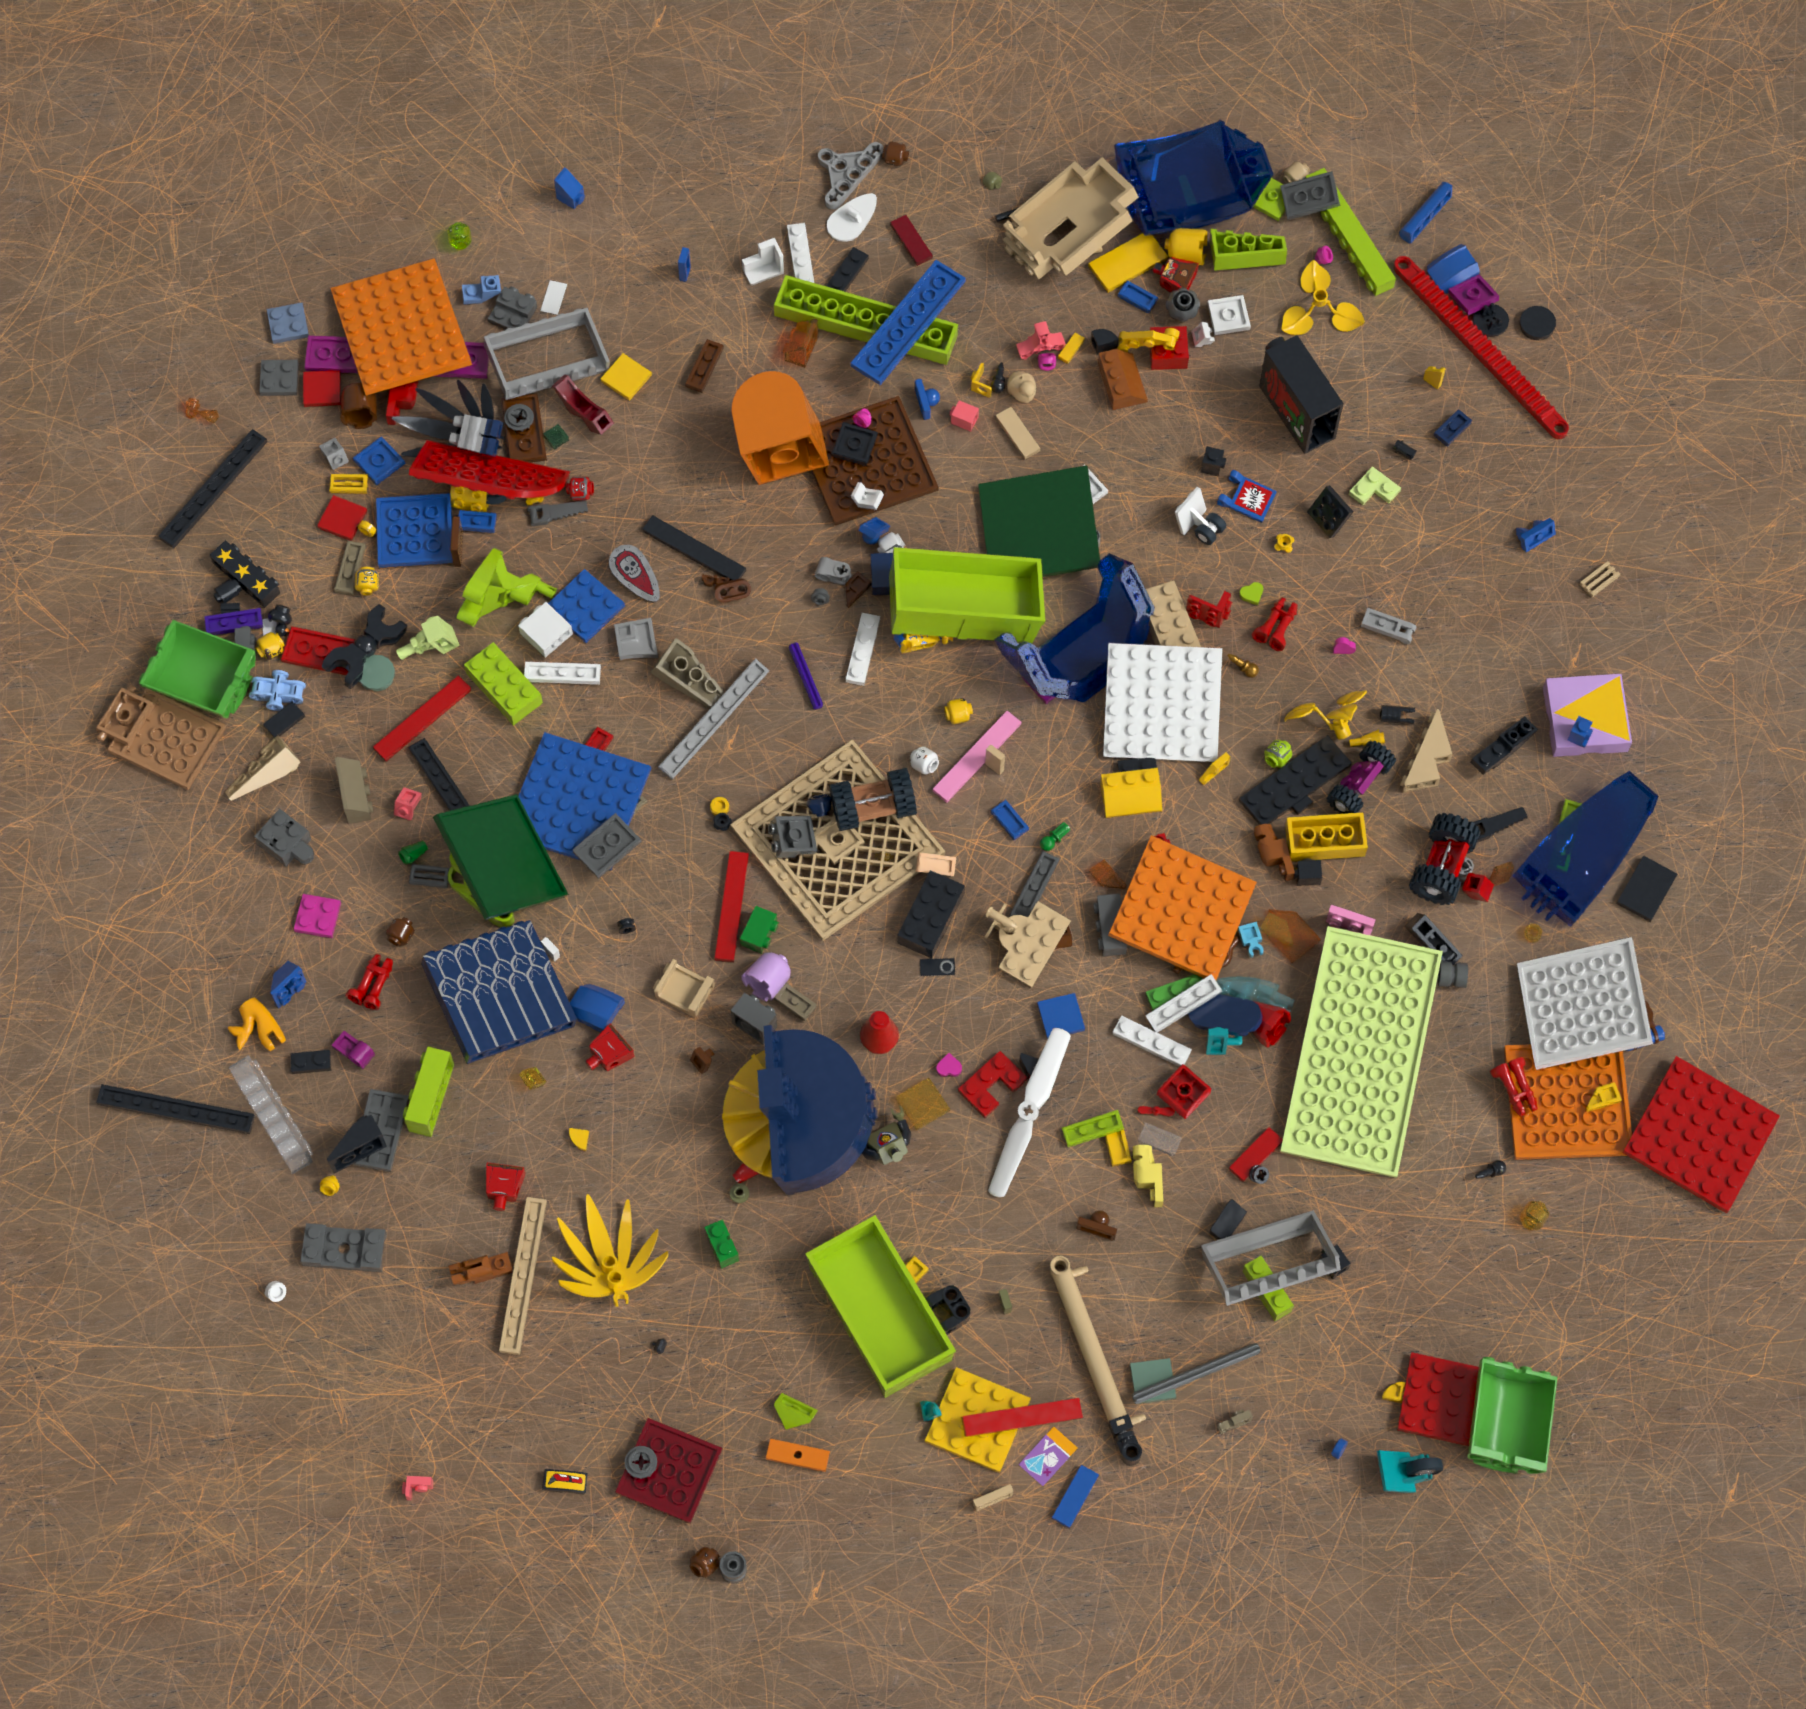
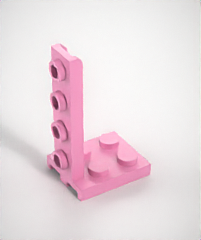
M1331 905L1326 922L1334 928L1342 927L1348 929V931L1371 935L1376 919Z

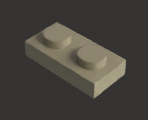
M787 983L774 997L776 1002L804 1021L807 1020L817 1007L816 1003Z

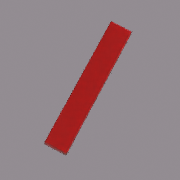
M458 675L374 745L373 749L387 762L471 692V687Z
M729 852L715 961L734 963L749 853Z
M1074 1398L962 1416L961 1419L964 1436L970 1437L1082 1419L1083 1415L1080 1399Z

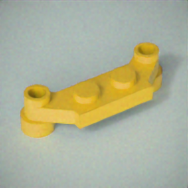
M1166 328L1164 334L1154 330L1122 331L1118 337V350L1128 352L1129 348L1141 346L1154 347L1155 345H1164L1165 349L1174 350L1180 332L1174 328Z

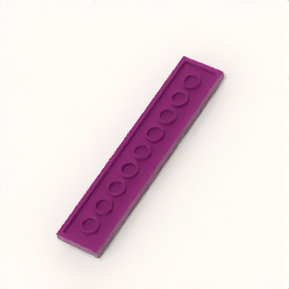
M308 335L305 371L335 370L341 373H358L346 337ZM465 342L472 365L435 375V377L487 379L489 357L484 348V343Z

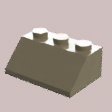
M336 757L335 762L348 823L352 824L371 820L370 813L374 811L372 801L368 802L367 798L371 794L369 784H365L364 781L367 778L366 768L362 767L358 760Z

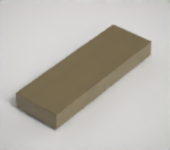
M347 541L334 589L335 593L353 596L355 591V573L361 568L366 550L365 543Z

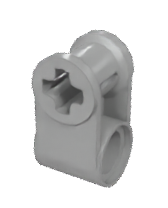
M827 557L820 558L814 574L819 580L845 585L852 577L850 566L847 563Z

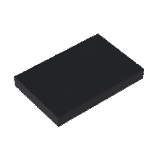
M1643 856L1616 904L1651 922L1678 874Z

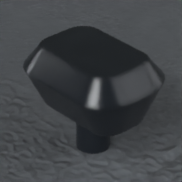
M661 1338L657 1342H653L652 1345L655 1346L654 1350L658 1354H662L667 1342L664 1338Z

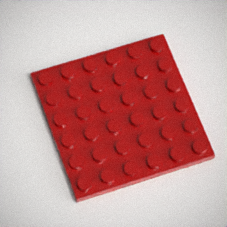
M1676 1056L1622 1153L1727 1214L1780 1115Z

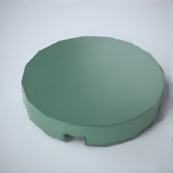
M372 655L366 658L363 676L359 681L360 684L367 690L370 689L377 692L385 690L393 683L395 676L393 663L382 655Z

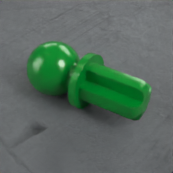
M1064 822L1061 823L1056 829L1049 831L1050 836H1044L1040 840V847L1044 851H1051L1055 847V841L1060 843L1061 839L1070 831V827Z

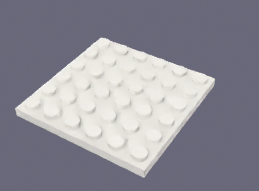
M1108 643L1103 757L1155 758L1156 760L1198 762L1216 761L1218 757L1222 648Z
M1632 937L1517 963L1536 1069L1653 1044Z

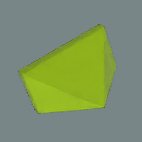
M783 1393L780 1394L774 1403L775 1409L786 1430L810 1423L818 1411Z

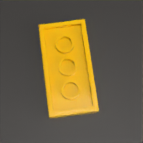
M1147 230L1088 263V267L1109 293L1125 284L1127 280L1130 281L1154 268L1157 262L1160 264L1168 260V255L1150 231Z

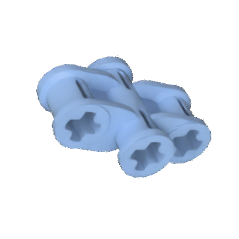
M273 670V679L263 677L252 678L253 686L249 697L256 701H269L266 704V708L269 710L281 711L283 709L282 702L291 703L293 701L295 704L303 703L302 694L306 684L298 680H286L289 674L285 671Z

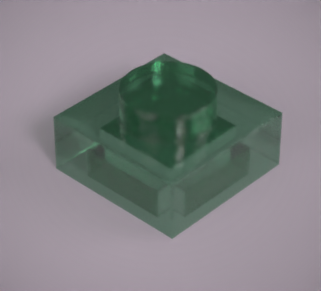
M559 424L543 433L544 438L554 450L569 441V436Z

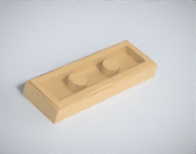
M1012 407L996 415L997 421L1024 460L1040 452V447Z

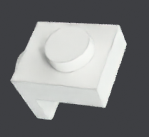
M858 482L851 498L858 507L877 510L884 494L881 490L865 488L861 482Z

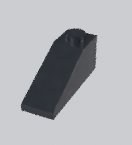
M1417 913L1404 926L1424 947L1443 951L1441 961L1451 962L1454 965L1463 956L1425 914Z

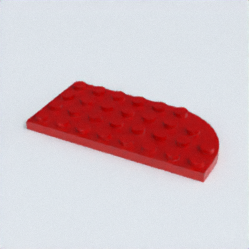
M427 440L409 468V475L414 476L416 479H429L435 483H447L453 487H465L471 491H484L490 495L498 494L508 499H515L516 497H544L559 492L565 487L570 471L498 455L495 458L460 449L456 446Z

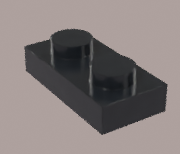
M1138 758L1117 762L1118 772L1157 768L1155 758Z
M330 1050L290 1053L292 1074L332 1071Z

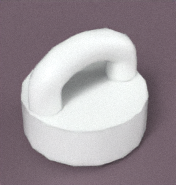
M272 1281L265 1289V1296L273 1302L281 1301L286 1295V1287L279 1281Z

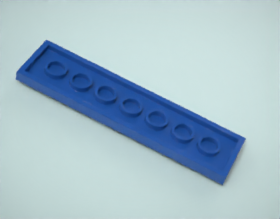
M935 260L853 359L851 367L881 385L966 282V278L938 260Z

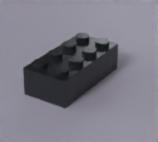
M930 870L897 935V944L932 959L965 894V885Z

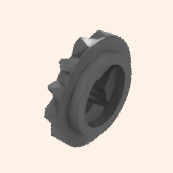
M516 404L507 409L504 419L508 428L523 432L524 429L530 428L534 421V414L528 406ZM521 413H522V418H523L524 420H520V421L517 423V420H516L515 417L518 418V417L521 415Z
M636 1446L627 1453L625 1468L632 1477L642 1479L650 1477L656 1471L657 1457L649 1447ZM641 1454L644 1461L650 1462L643 1464L642 1470H640L638 1464H635V1462L639 1461Z

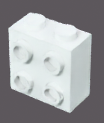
M547 602L537 606L529 617L523 618L518 625L520 634L545 658L573 634L572 626Z

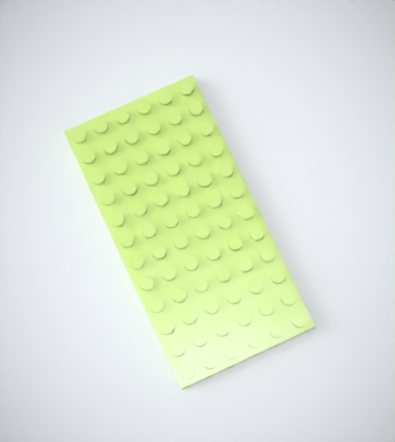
M1327 927L1280 1152L1397 1178L1443 951Z

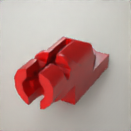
M418 381L390 388L386 412L388 425L396 424L392 417L400 416V409L411 410L414 407L417 396L415 388H417Z

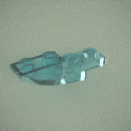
M1240 976L1219 978L1217 981L1223 995H1231L1252 1001L1254 998H1257L1260 1003L1281 1007L1291 1012L1295 1001L1278 993L1280 985L1270 981Z

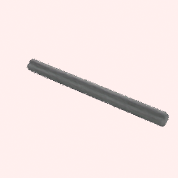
M1253 1343L1134 1392L1131 1395L1133 1402L1139 1404L1255 1356L1261 1352L1260 1347L1257 1343Z

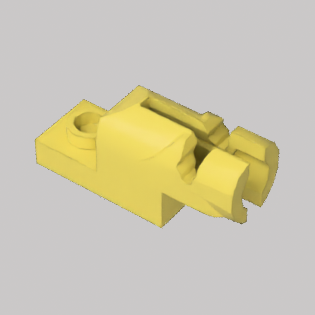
M1135 1145L1133 1146V1159L1136 1160L1133 1163L1134 1182L1137 1188H1153L1150 1189V1201H1154V1207H1162V1163L1154 1162L1152 1146Z

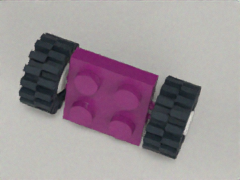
M1370 740L1359 753L1360 759L1363 761L1355 763L1351 767L1348 776L1342 779L1340 785H1335L1326 799L1330 806L1334 807V810L1338 811L1339 814L1358 813L1364 804L1358 796L1364 794L1378 773L1387 774L1395 764L1396 758L1391 753L1392 751L1390 749L1387 750L1385 745L1382 746L1381 743Z

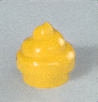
M334 1175L327 1176L320 1182V1191L327 1196H333L340 1188L338 1180Z

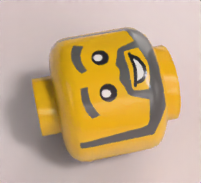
M361 567L355 573V589L364 596H370L378 590L379 573L374 571L372 567Z

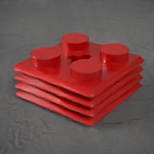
M1182 1064L1158 1089L1157 1096L1181 1117L1187 1119L1210 1095L1211 1087L1187 1066ZM1181 1090H1188L1187 1094L1180 1093Z

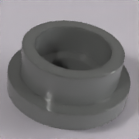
M817 588L811 594L812 602L817 605H824L829 602L830 596L828 591L823 588Z

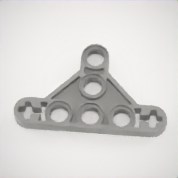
M872 142L864 151L837 154L828 148L819 151L818 162L821 166L828 169L831 189L825 196V205L828 209H838L880 161L884 149L881 143ZM828 154L831 158L826 161L822 160L821 156ZM864 160L870 162L866 167L860 164ZM841 163L845 165V168L839 170L835 166ZM858 173L859 177L852 179L850 174ZM841 185H846L849 187V189L847 191H841L839 187Z

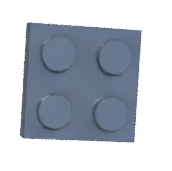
M303 303L267 309L273 344L308 337L309 333Z

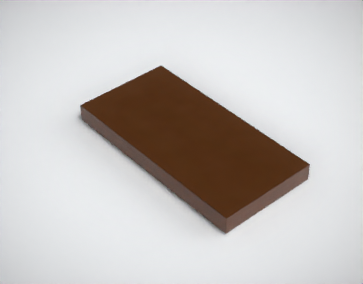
M538 393L522 395L508 400L501 398L504 416L507 409L516 404L528 406L534 414V421L530 428L524 429L523 432L520 430L514 431L508 428L505 423L509 458L530 463L547 461ZM521 413V415H520L518 418L515 417L516 420H517V423H518L520 420H524V419L522 418V413Z

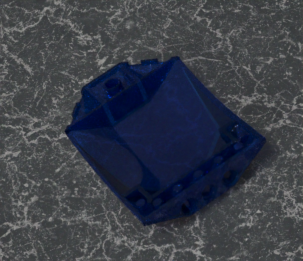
M1220 119L1218 122L1172 136L1114 145L1118 173L1134 187L1138 198L1127 206L1129 214L1145 236L1171 233L1178 228H1200L1251 211L1274 175L1263 144L1258 141L1255 143L1248 139L1246 134L1236 128L1234 130L1231 129Z

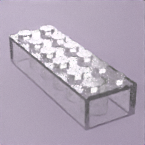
M248 1055L229 1066L228 1068L236 1084L292 1175L313 1163L311 1158L313 1152L305 1138L303 1139L301 1131L296 1123L293 1122L287 1108L283 1106L280 1097L272 1088L269 1079L264 1075L257 1060L252 1061Z

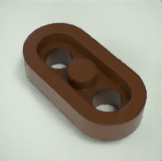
M742 578L719 583L714 588V596L721 603L743 599L751 593L749 582ZM744 585L742 590H738V587ZM725 589L726 593L720 594V591Z

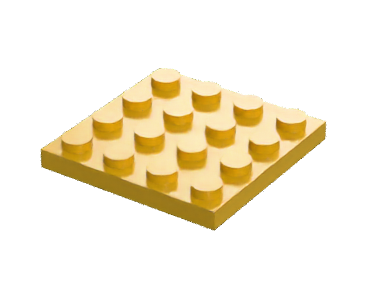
M956 1367L939 1406L942 1416L934 1418L925 1442L1000 1473L1018 1429L965 1437L961 1417L1028 1406L1031 1398Z

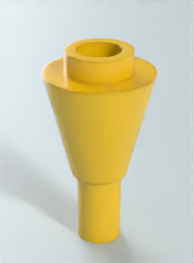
M1378 729L1361 738L1349 739L1350 747L1365 746L1370 740L1384 744V733H1380Z

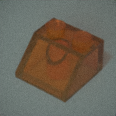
M817 319L798 322L796 327L792 328L789 336L790 341L783 348L786 362L806 367L818 340Z

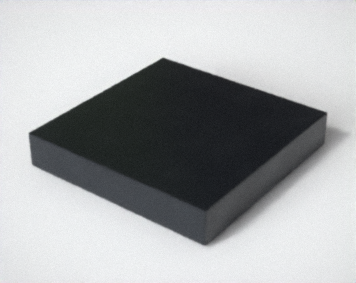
M843 422L832 451V457L867 466L878 432Z

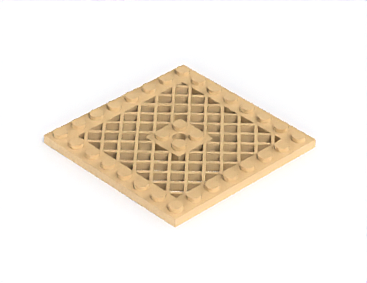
M853 739L731 824L733 831L822 941L919 873L916 872L918 852L945 855V850L916 815L897 818L896 814L888 815L886 824L877 823V818H874L873 822L861 821L859 822L857 832L854 828L839 831L834 812L833 817H817L816 815L809 814L810 810L806 805L807 801H802V799L808 795V799L812 795L828 794L831 796L830 791H826L827 784L843 782L842 774L853 775L852 782L849 781L851 787L886 780ZM839 774L838 780L832 779ZM857 776L862 783L855 782V777ZM822 785H824L823 791H822V790H816V789H818L819 787H821ZM797 805L806 806V814L797 813ZM793 806V812L786 811ZM775 816H811L812 820L818 821V827H813L817 849L819 846L824 854L817 852L815 854H797L796 856H799L798 863L788 862L789 858H785V861L782 858H777L776 852H772L771 844L768 842V840H773V835L765 834L766 827H768ZM890 817L897 825L890 824ZM822 821L828 822L827 824L821 827ZM862 826L872 827L871 834L861 833ZM875 828L886 829L885 836L874 835ZM889 829L898 830V838L888 837ZM902 832L908 839L901 838ZM839 835L843 838V841L835 843L832 840L833 837ZM863 839L870 840L869 847L863 846L865 844ZM873 840L884 841L883 848L873 847ZM887 842L897 843L896 850L886 849ZM900 843L911 845L910 852L899 851ZM855 851L854 858H853V857H847L848 855H850L851 853H853V852ZM858 851L868 852V859L857 858ZM871 854H882L881 861L871 860ZM885 854L895 855V862H885ZM898 856H904V857H905V858H903L901 861L898 862ZM802 858H813L812 865L802 864ZM816 858L826 859L825 867L815 866ZM829 860L833 865L839 863V868L829 867ZM843 862L853 863L852 870L842 869ZM856 863L866 864V872L855 871ZM870 865L880 866L879 873L869 872ZM883 867H890L887 871L882 873ZM790 868H796L797 875ZM801 869L811 870L810 878L801 877ZM814 871L824 872V878H813ZM827 874H838L837 881L827 880ZM841 874L851 875V882H841ZM854 876L865 877L864 884L854 883ZM868 878H875L867 884ZM802 882L809 883L808 890ZM812 883L822 884V892L811 891ZM826 885L836 886L835 893L825 892ZM839 887L849 888V895L838 894ZM853 888L860 889L852 895ZM813 896L821 897L820 904L816 901V899ZM824 898L834 899L833 906L823 905ZM837 899L844 900L837 905Z

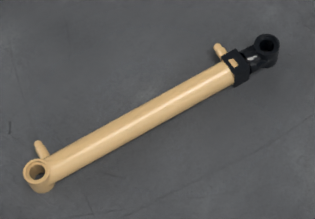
M1056 1256L1050 1264V1275L1054 1279L1109 1422V1429L1119 1448L1121 1460L1126 1465H1136L1140 1461L1142 1448L1136 1439L1133 1425L1146 1420L1145 1414L1129 1417L1115 1385L1075 1281V1277L1089 1271L1088 1267L1084 1266L1071 1270L1070 1262L1066 1257ZM1063 1265L1065 1270L1059 1272L1055 1269V1266ZM1127 1450H1134L1137 1455L1131 1458L1127 1456Z

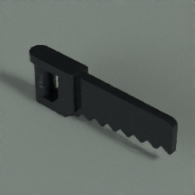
M1520 807L1491 818L1486 817L1474 821V826L1481 825L1484 834L1479 836L1477 843L1489 839L1495 832L1503 831L1509 825L1513 826L1514 823L1523 821L1524 818L1527 819L1528 816L1524 808Z

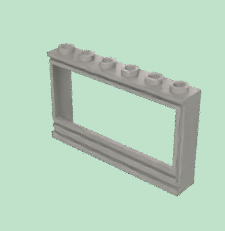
M588 308L576 309L570 313L559 314L549 319L544 318L538 322L526 323L517 328H508L505 331L490 333L484 336V348L495 371L505 400L550 388L564 374L569 375L571 380L575 381L606 372L610 365L609 358ZM581 325L586 326L598 354L597 357L506 382L493 350Z
M1314 1210L1201 1245L1203 1260L1212 1274L1227 1306L1341 1270L1339 1255ZM1313 1231L1328 1256L1230 1288L1226 1287L1214 1263Z

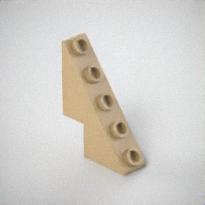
M1439 709L1436 710V713H1431L1428 720L1431 723L1429 729L1425 727L1421 736L1424 740L1422 744L1418 743L1414 752L1417 756L1415 760L1411 759L1407 770L1410 772L1408 776L1404 775L1400 786L1403 787V793L1438 786L1440 776L1436 764L1450 762L1452 751Z

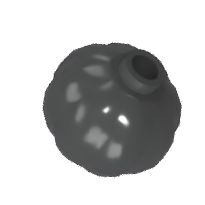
M1183 287L1170 292L1166 301V309L1170 317L1180 322H1186L1196 317L1200 308V300L1197 298V294L1193 290Z

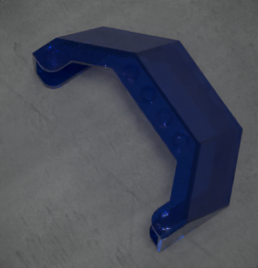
M1110 553L1103 557L1098 563V571L1102 577V582L1096 604L1040 647H1035L1034 644L1028 641L1018 644L1015 637L1008 632L1002 633L994 639L1002 655L1039 695L1086 702L1106 686L1108 643L1143 645L1144 640H1147L1150 628L1148 624L1150 616L1154 614L1155 607L1132 562Z

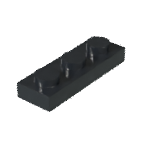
M853 247L826 287L846 292L868 261L869 255Z

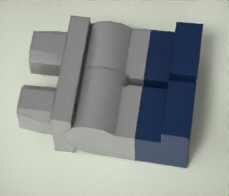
M466 414L464 416H455L453 426L461 427V433H451L449 442L457 445L460 449L496 458L499 445L497 439H500L503 422Z

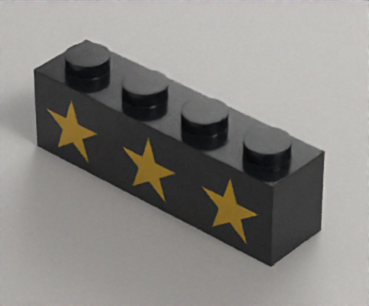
M225 540L210 554L212 563L231 580L234 578L240 587L263 608L280 594L279 583L273 577L269 578L265 575L266 572L260 566L256 567L248 555L245 554L243 556L235 544H229Z

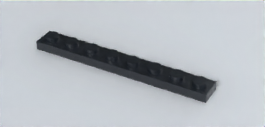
M252 429L159 534V539L174 549L268 442L267 438Z
M101 1084L96 1101L97 1105L245 1134L251 1133L255 1119L253 1113Z

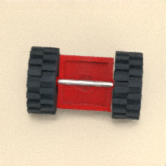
M1439 813L1435 816L1428 834L1429 838L1434 842L1426 864L1418 865L1415 868L1409 883L1410 890H1413L1414 894H1418V897L1425 898L1428 902L1432 901L1434 904L1450 905V903H1454L1461 886L1458 875L1466 854L1473 852L1480 836L1479 827L1474 826L1475 823L1469 822L1467 818L1463 819L1460 818L1461 816H1454L1452 813L1448 815L1446 813H1442V815Z

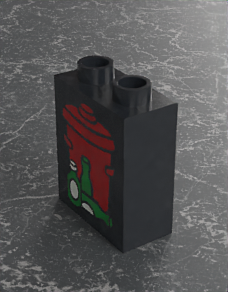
M1298 335L1288 340H1285L1284 337L1275 338L1265 347L1259 387L1303 453L1306 454L1336 439L1344 403Z

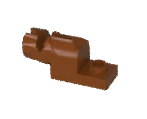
M1271 824L1256 826L1254 828V835L1256 841H1259L1257 847L1262 862L1265 866L1279 865L1281 876L1284 875L1285 881L1293 880L1295 871L1285 838L1277 839Z
M508 1252L489 1258L485 1255L448 1265L454 1285H461L472 1281L477 1284L513 1273Z

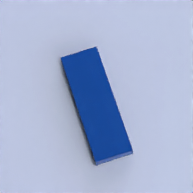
M1081 1465L1052 1519L1070 1529L1099 1474Z

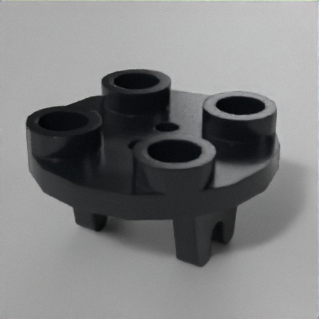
M1491 303L1489 306L1485 305L1481 310L1474 313L1473 324L1477 325L1478 330H1481L1482 334L1486 335L1487 338L1495 337L1506 332L1509 317L1504 308Z

